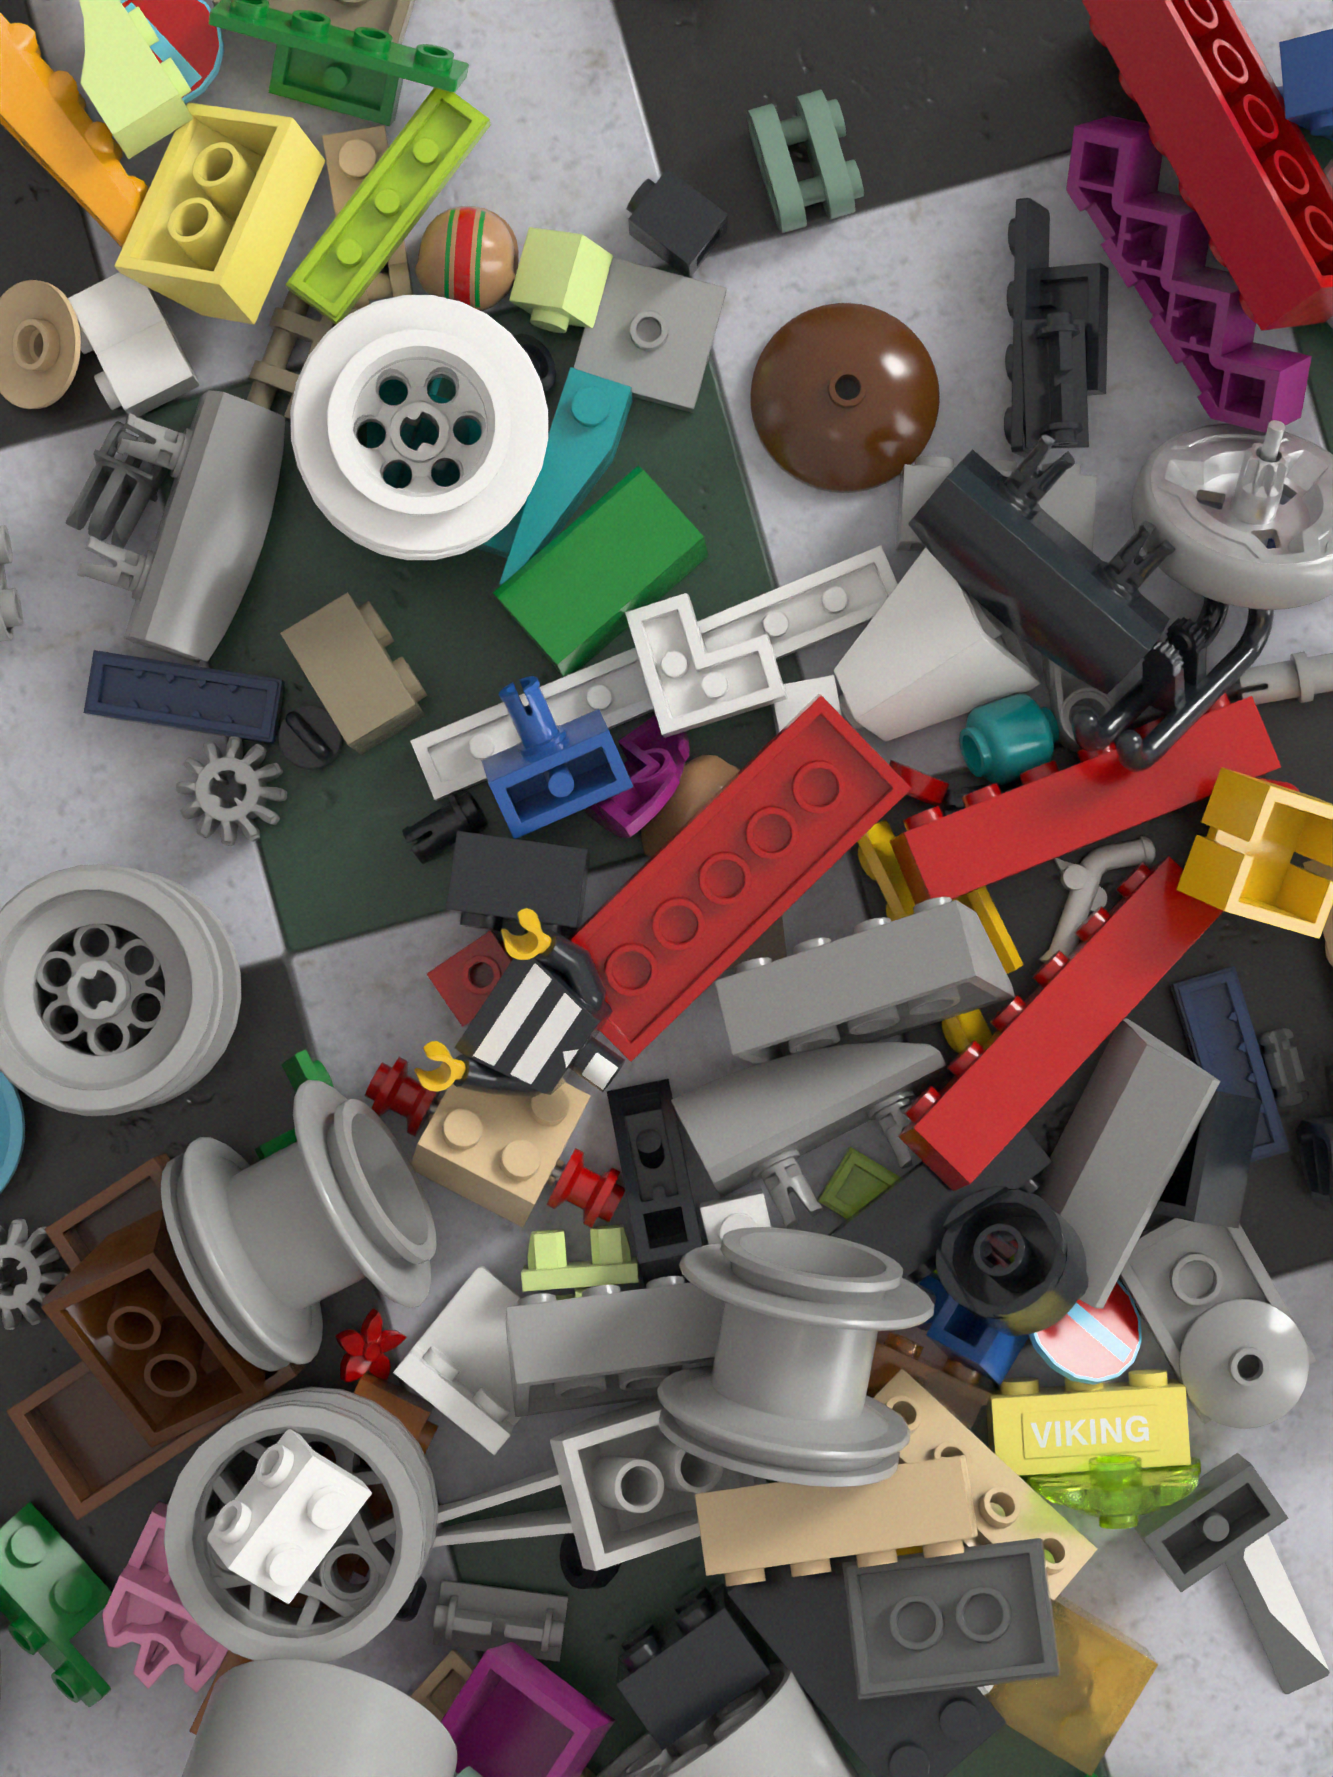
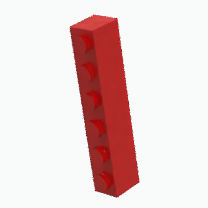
M1224 693L1167 753L1147 770L1131 772L1126 769L1118 760L1116 745L1113 742L1103 750L1089 752L1082 749L1078 751L1077 755L1081 763L1059 771L1055 760L1030 769L1019 775L1023 786L1003 794L998 783L961 797L965 809L943 817L940 807L936 806L903 820L907 831L889 842L915 905L938 897L955 899L1208 798L1212 794L1221 767L1254 778L1280 768V762L1253 697L1249 696L1230 704L1227 694ZM1163 718L1138 727L1134 731L1140 734L1143 740Z
M1170 856L1150 869L1143 862L1133 869L1116 887V890L1123 896L1122 899L1109 912L1102 906L1097 908L1074 932L1082 941L1067 957L1060 950L1052 955L1032 977L1040 986L1025 1001L1016 995L992 1018L990 1023L997 1031L982 1047L973 1040L948 1065L947 1068L955 1076L942 1090L938 1092L933 1086L928 1087L904 1112L911 1122L898 1137L953 1191L971 1184L1223 913V910L1176 890L1183 869Z

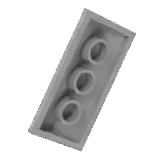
M1126 1018L1116 1027L1050 1157L1052 1163L1046 1166L1041 1174L1045 1182L1033 1192V1194L1041 1197L1061 1215L1078 1234L1085 1251L1086 1272L1089 1278L1088 1288L1080 1300L1094 1308L1103 1309L1220 1083V1080Z

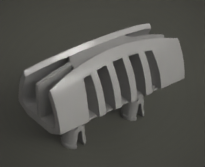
M211 390L206 391L200 397L190 429L186 428L184 433L137 418L136 415L129 413L124 428L149 440L152 444L122 439L118 443L116 452L170 469V476L174 477L151 551L147 550L145 555L90 536L85 549L111 562L113 567L82 562L77 573L78 576H86L132 592V599H135L124 639L197 663L201 660L208 662L224 637L253 575L272 515L283 456L285 431L284 416L231 394Z

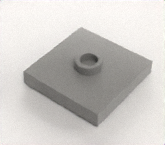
M613 257L594 327L584 328L574 368L632 387V397L694 413L727 288Z

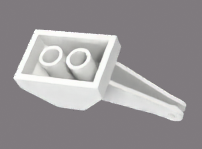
M654 1398L588 1418L551 1438L550 1443L557 1467L460 1501L440 1505L438 1507L437 1524L558 1485L562 1486L566 1507L465 1522L437 1529L432 1548L444 1545L574 1533L583 1568L598 1571L699 1537L700 1528L695 1494L767 1483L764 1478L736 1472L707 1462L672 1443L661 1432L659 1417L663 1405L659 1398Z

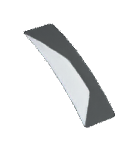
M1265 1534L1226 1561L1225 1565L1283 1693L1290 1694L1327 1677L1330 1672L1268 1534Z

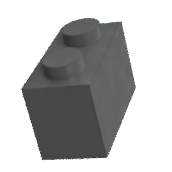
M1236 1453L1134 1523L1133 1527L1170 1581L1180 1592H1183L1289 1518L1253 1465L1239 1453Z

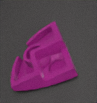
M656 714L618 741L628 759L623 764L633 784V788L584 809L587 815L599 825L621 838L633 836L666 805L680 784L679 780L683 773L685 762L689 757L690 747L687 732L665 738L661 734Z

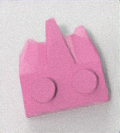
M158 1501L102 1613L107 1646L119 1648L131 1641L141 1645L133 1673L148 1689L169 1666L178 1664L184 1668V1682L197 1693L220 1668L228 1649L207 1635L182 1605L169 1576L164 1546L168 1505Z

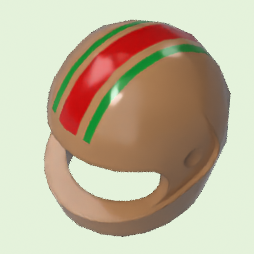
M459 206L448 209L437 215L426 228L420 243L415 274L422 288L429 295L460 301L482 312L494 307L509 294L513 287L519 260L517 239L509 224L492 211L474 206Z

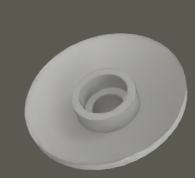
M1232 1299L1210 1307L1191 1324L1181 1345L1179 1372L1182 1384L1186 1386L1188 1397L1204 1415L1228 1427L1250 1429L1271 1424L1293 1408L1301 1397L1308 1379L1309 1356L1300 1330L1282 1311L1259 1300ZM1246 1355H1255L1259 1361L1258 1372L1250 1378L1241 1377L1237 1370L1239 1360Z

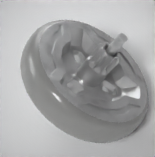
M1277 420L1269 422L1266 433L1229 423L1206 425L1182 432L1160 445L1150 455L1138 474L1131 505L1134 530L1136 532L1139 529L1138 526L1143 521L1155 525L1143 545L1145 552L1148 553L1167 539L1175 548V551L1168 555L1158 567L1180 585L1209 599L1237 607L1261 610L1290 609L1318 602L1333 594V454L1307 439L1285 432L1284 423ZM1283 495L1291 499L1285 505L1279 504L1280 498ZM1199 501L1220 502L1223 506L1221 510H1217L1201 504ZM1269 538L1274 539L1276 548H1266Z

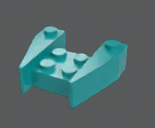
M570 367L550 431L548 432L543 466L530 494L507 526L487 542L475 547L476 549L507 558L499 583L500 586L559 535L613 462L633 402L632 387ZM442 378L432 380L427 387V394L430 399L439 404L451 401L437 396ZM390 379L381 385L379 395L384 403L399 405L406 400L408 390L403 382ZM421 418L416 426L405 423L400 436L408 448L417 451L423 442L434 445L437 442L439 433L436 426L430 420ZM470 418L460 419L453 427L454 437L462 444H474L480 439L482 434L480 425ZM367 422V448L379 447L386 438L385 429L377 422ZM443 460L433 466L431 476L437 485L449 487L458 482L460 472L453 462ZM396 462L387 466L384 470L383 479L386 484L396 489L405 488L411 482L412 472L407 465Z

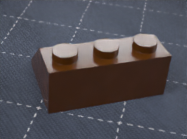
M163 1209L109 1234L42 1301L41 1308L151 1448L262 1396L266 1370L256 1367L243 1358L227 1342L199 1303L174 1251Z

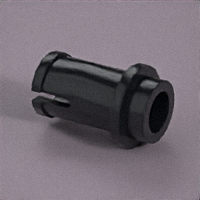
M469 791L459 797L456 793L450 794L448 796L450 801L448 804L412 826L402 829L407 843L412 842L416 845L411 850L423 865L430 858L455 844L457 831L480 834L479 829L488 824L482 809Z

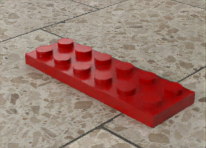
M818 694L568 938L590 953L606 989L605 1001L610 1005L613 1012L600 1032L630 1062L912 789L822 695Z

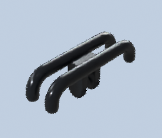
M1204 597V604L1196 622H1193L1191 618H1178L1167 628L1168 632L1166 635L1168 637L1165 639V642L1162 640L1156 641L1150 651L1143 657L1145 660L1142 662V678L1099 721L1096 714L1089 710H1082L1075 714L1072 721V730L1076 743L1084 750L1093 752L1105 749L1117 739L1116 751L1120 764L1131 772L1149 769L1167 753L1259 657L1272 629L1274 610L1248 608L1247 623L1239 641L1206 675L1207 647L1216 638L1224 624L1229 605ZM1149 706L1167 713L1163 720L1143 740L1136 731L1126 730Z

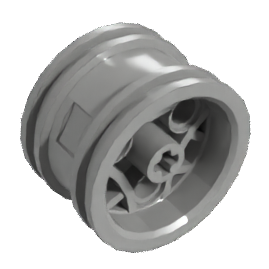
M311 1386L278 1392L253 1404L198 1447L179 1474L168 1503L164 1546L169 1576L182 1605L207 1635L232 1653L254 1661L286 1658L328 1663L364 1647L389 1626L408 1599L415 1583L426 1566L436 1538L439 1507L433 1472L420 1444L397 1417L376 1402L349 1391ZM288 1429L301 1435L307 1443L321 1441L328 1444L335 1453L336 1465L362 1480L365 1485L383 1483L393 1507L392 1513L375 1521L367 1502L364 1503L298 1591L308 1596L303 1609L292 1608L271 1600L272 1594L229 1570L207 1540L210 1531L213 1529L215 1519L221 1510H218L219 1498L226 1505L228 1502L235 1500L244 1488L229 1468L236 1456L242 1450H245L259 1460L269 1447L277 1444L276 1441L268 1436L285 1433ZM360 1457L367 1462L366 1465H360ZM396 1532L394 1550L385 1537ZM353 1553L364 1558L370 1569L369 1580L361 1584H352L345 1581L338 1573V1557L343 1554ZM323 1603L330 1607L327 1609H321Z

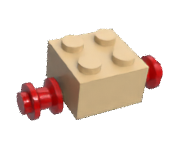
M398 1057L392 1067L383 1062L380 1064L364 1095L374 1101L371 1109L379 1117L392 1110L407 1118V1133L414 1137L417 1136L428 1117L427 1122L429 1124L416 1146L410 1163L416 1173L522 1228L546 1183L552 1186L555 1181H557V1184L546 1204L547 1206L556 1209L567 1201L583 1209V1224L589 1228L593 1227L597 1217L608 1223L610 1222L625 1193V1188L615 1183L621 1171L612 1167L602 1175H599L584 1167V1152L577 1148L573 1151L564 1171L561 1170L564 1161L559 1159L591 1095L566 1082L551 1095L541 1093L536 1097L487 1094L459 1088L452 1084L448 1087L443 1098L439 1097L435 1104L440 1091H430L424 1088L420 1081L408 1076L407 1060Z

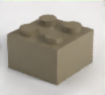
M347 592L280 633L347 745L360 755L425 717L418 701L428 695L403 656L395 661H392L385 647L395 641L369 601L358 606Z

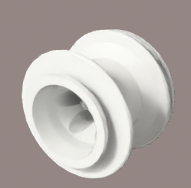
M402 295L375 301L346 316L323 336L309 354L296 382L290 410L291 442L297 467L318 508L333 526L355 543L378 554L404 560H438L459 555L487 542L507 526L523 506L543 466L548 442V408L541 380L528 354L512 334L489 315L463 302L434 295ZM443 377L453 383L456 394L451 401L439 404L430 399L427 394V387L432 380ZM396 379L403 382L408 390L406 400L399 405L384 403L380 398L379 390L385 381ZM421 418H425L436 426L439 437L434 445L423 442L418 450L415 451L403 443L400 432L405 423L416 426ZM470 418L480 425L482 434L480 439L474 444H462L454 437L453 427L460 419ZM377 422L382 425L386 432L383 444L376 448H366L361 445L357 439V433L363 424ZM443 460L453 462L460 472L458 482L449 487L437 485L431 476V470L437 462ZM400 462L410 468L412 479L408 486L396 489L385 483L383 474L388 465Z

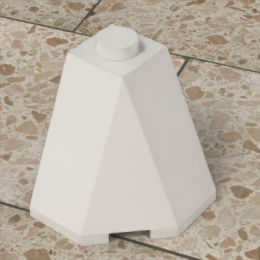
M927 548L923 550L834 669L843 692L838 699L845 717L855 728L865 727L885 742L971 712L974 708L994 700L1027 692L1041 684L1020 637L974 599Z

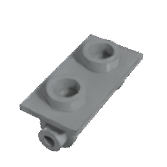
M441 1580L438 1605H436L433 1623V1645L486 1652L487 1649L514 1642L536 1659L560 1662L568 1596Z

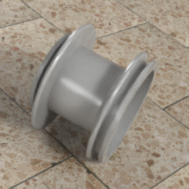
M111 864L77 865L51 872L30 883L0 910V1071L10 1083L33 1100L58 1111L83 1116L118 1115L129 1111L141 1110L166 1103L190 1090L211 1071L225 1052L237 1025L241 1004V972L234 945L222 922L203 900L184 886L158 874L142 872L132 868ZM103 930L108 935L109 947L102 956L95 957L88 951L87 944L94 933ZM145 946L152 952L154 963L147 973L141 975L133 970L130 965V957L136 948ZM64 960H66L71 966V978L68 983L59 987L57 986L59 971ZM109 974L116 984V996L113 1001H101L97 1006L89 994L90 983L92 979H105ZM147 993L156 996L161 1006L157 1018L150 1022L142 1019L137 1011L139 999ZM66 1005L72 1007L78 1014L79 1022L73 1032L67 1027L61 1015V1009ZM109 1023L117 1025L123 1034V1041L115 1051L107 1048L100 1040L102 1028Z
M319 1080L305 1081L299 1085L295 1094L293 1119L297 1142L250 1166L241 1155L227 1144L211 1137H199L189 1143L185 1153L167 1162L162 1172L161 1198L166 1226L186 1279L199 1303L227 1342L247 1361L267 1371L280 1370L290 1363L297 1365L309 1363L318 1354L323 1330L320 1301L367 1277L381 1293L393 1302L413 1308L419 1307L428 1297L431 1285V1266L429 1260L435 1255L437 1247L435 1225L424 1190L407 1155L384 1121L368 1105L358 1099L347 1100L335 1088Z
M772 1227L740 1228L724 1234L721 1244L698 1247L683 1255L679 1266L685 1278L695 1287L725 1301L713 1366L687 1368L674 1372L659 1384L657 1394L663 1405L659 1417L661 1432L672 1443L700 1459L754 1477L785 1483L825 1487L862 1486L878 1483L890 1478L897 1471L899 1451L909 1444L911 1431L904 1419L893 1409L866 1395L878 1331L907 1329L923 1324L934 1314V1303L927 1293L915 1284L902 1278L903 1268L891 1257L852 1241L808 1231Z

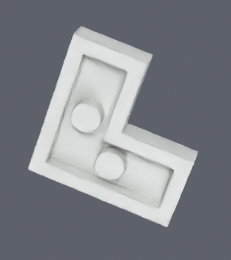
M687 593L625 612L661 734L665 738L788 699L767 634L706 653L693 606Z

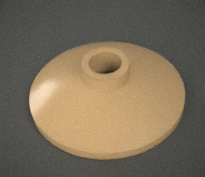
M26 280L13 285L0 297V393L10 403L21 408L41 409L48 407L64 395L75 377L81 350L80 329L75 311L61 290L48 282Z

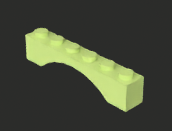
M79 0L84 18L85 56L80 84L125 155L130 159L193 120L192 115L181 98L191 92V89L171 57L159 63L153 54L150 46L157 43L159 39L139 7L127 13L120 0Z

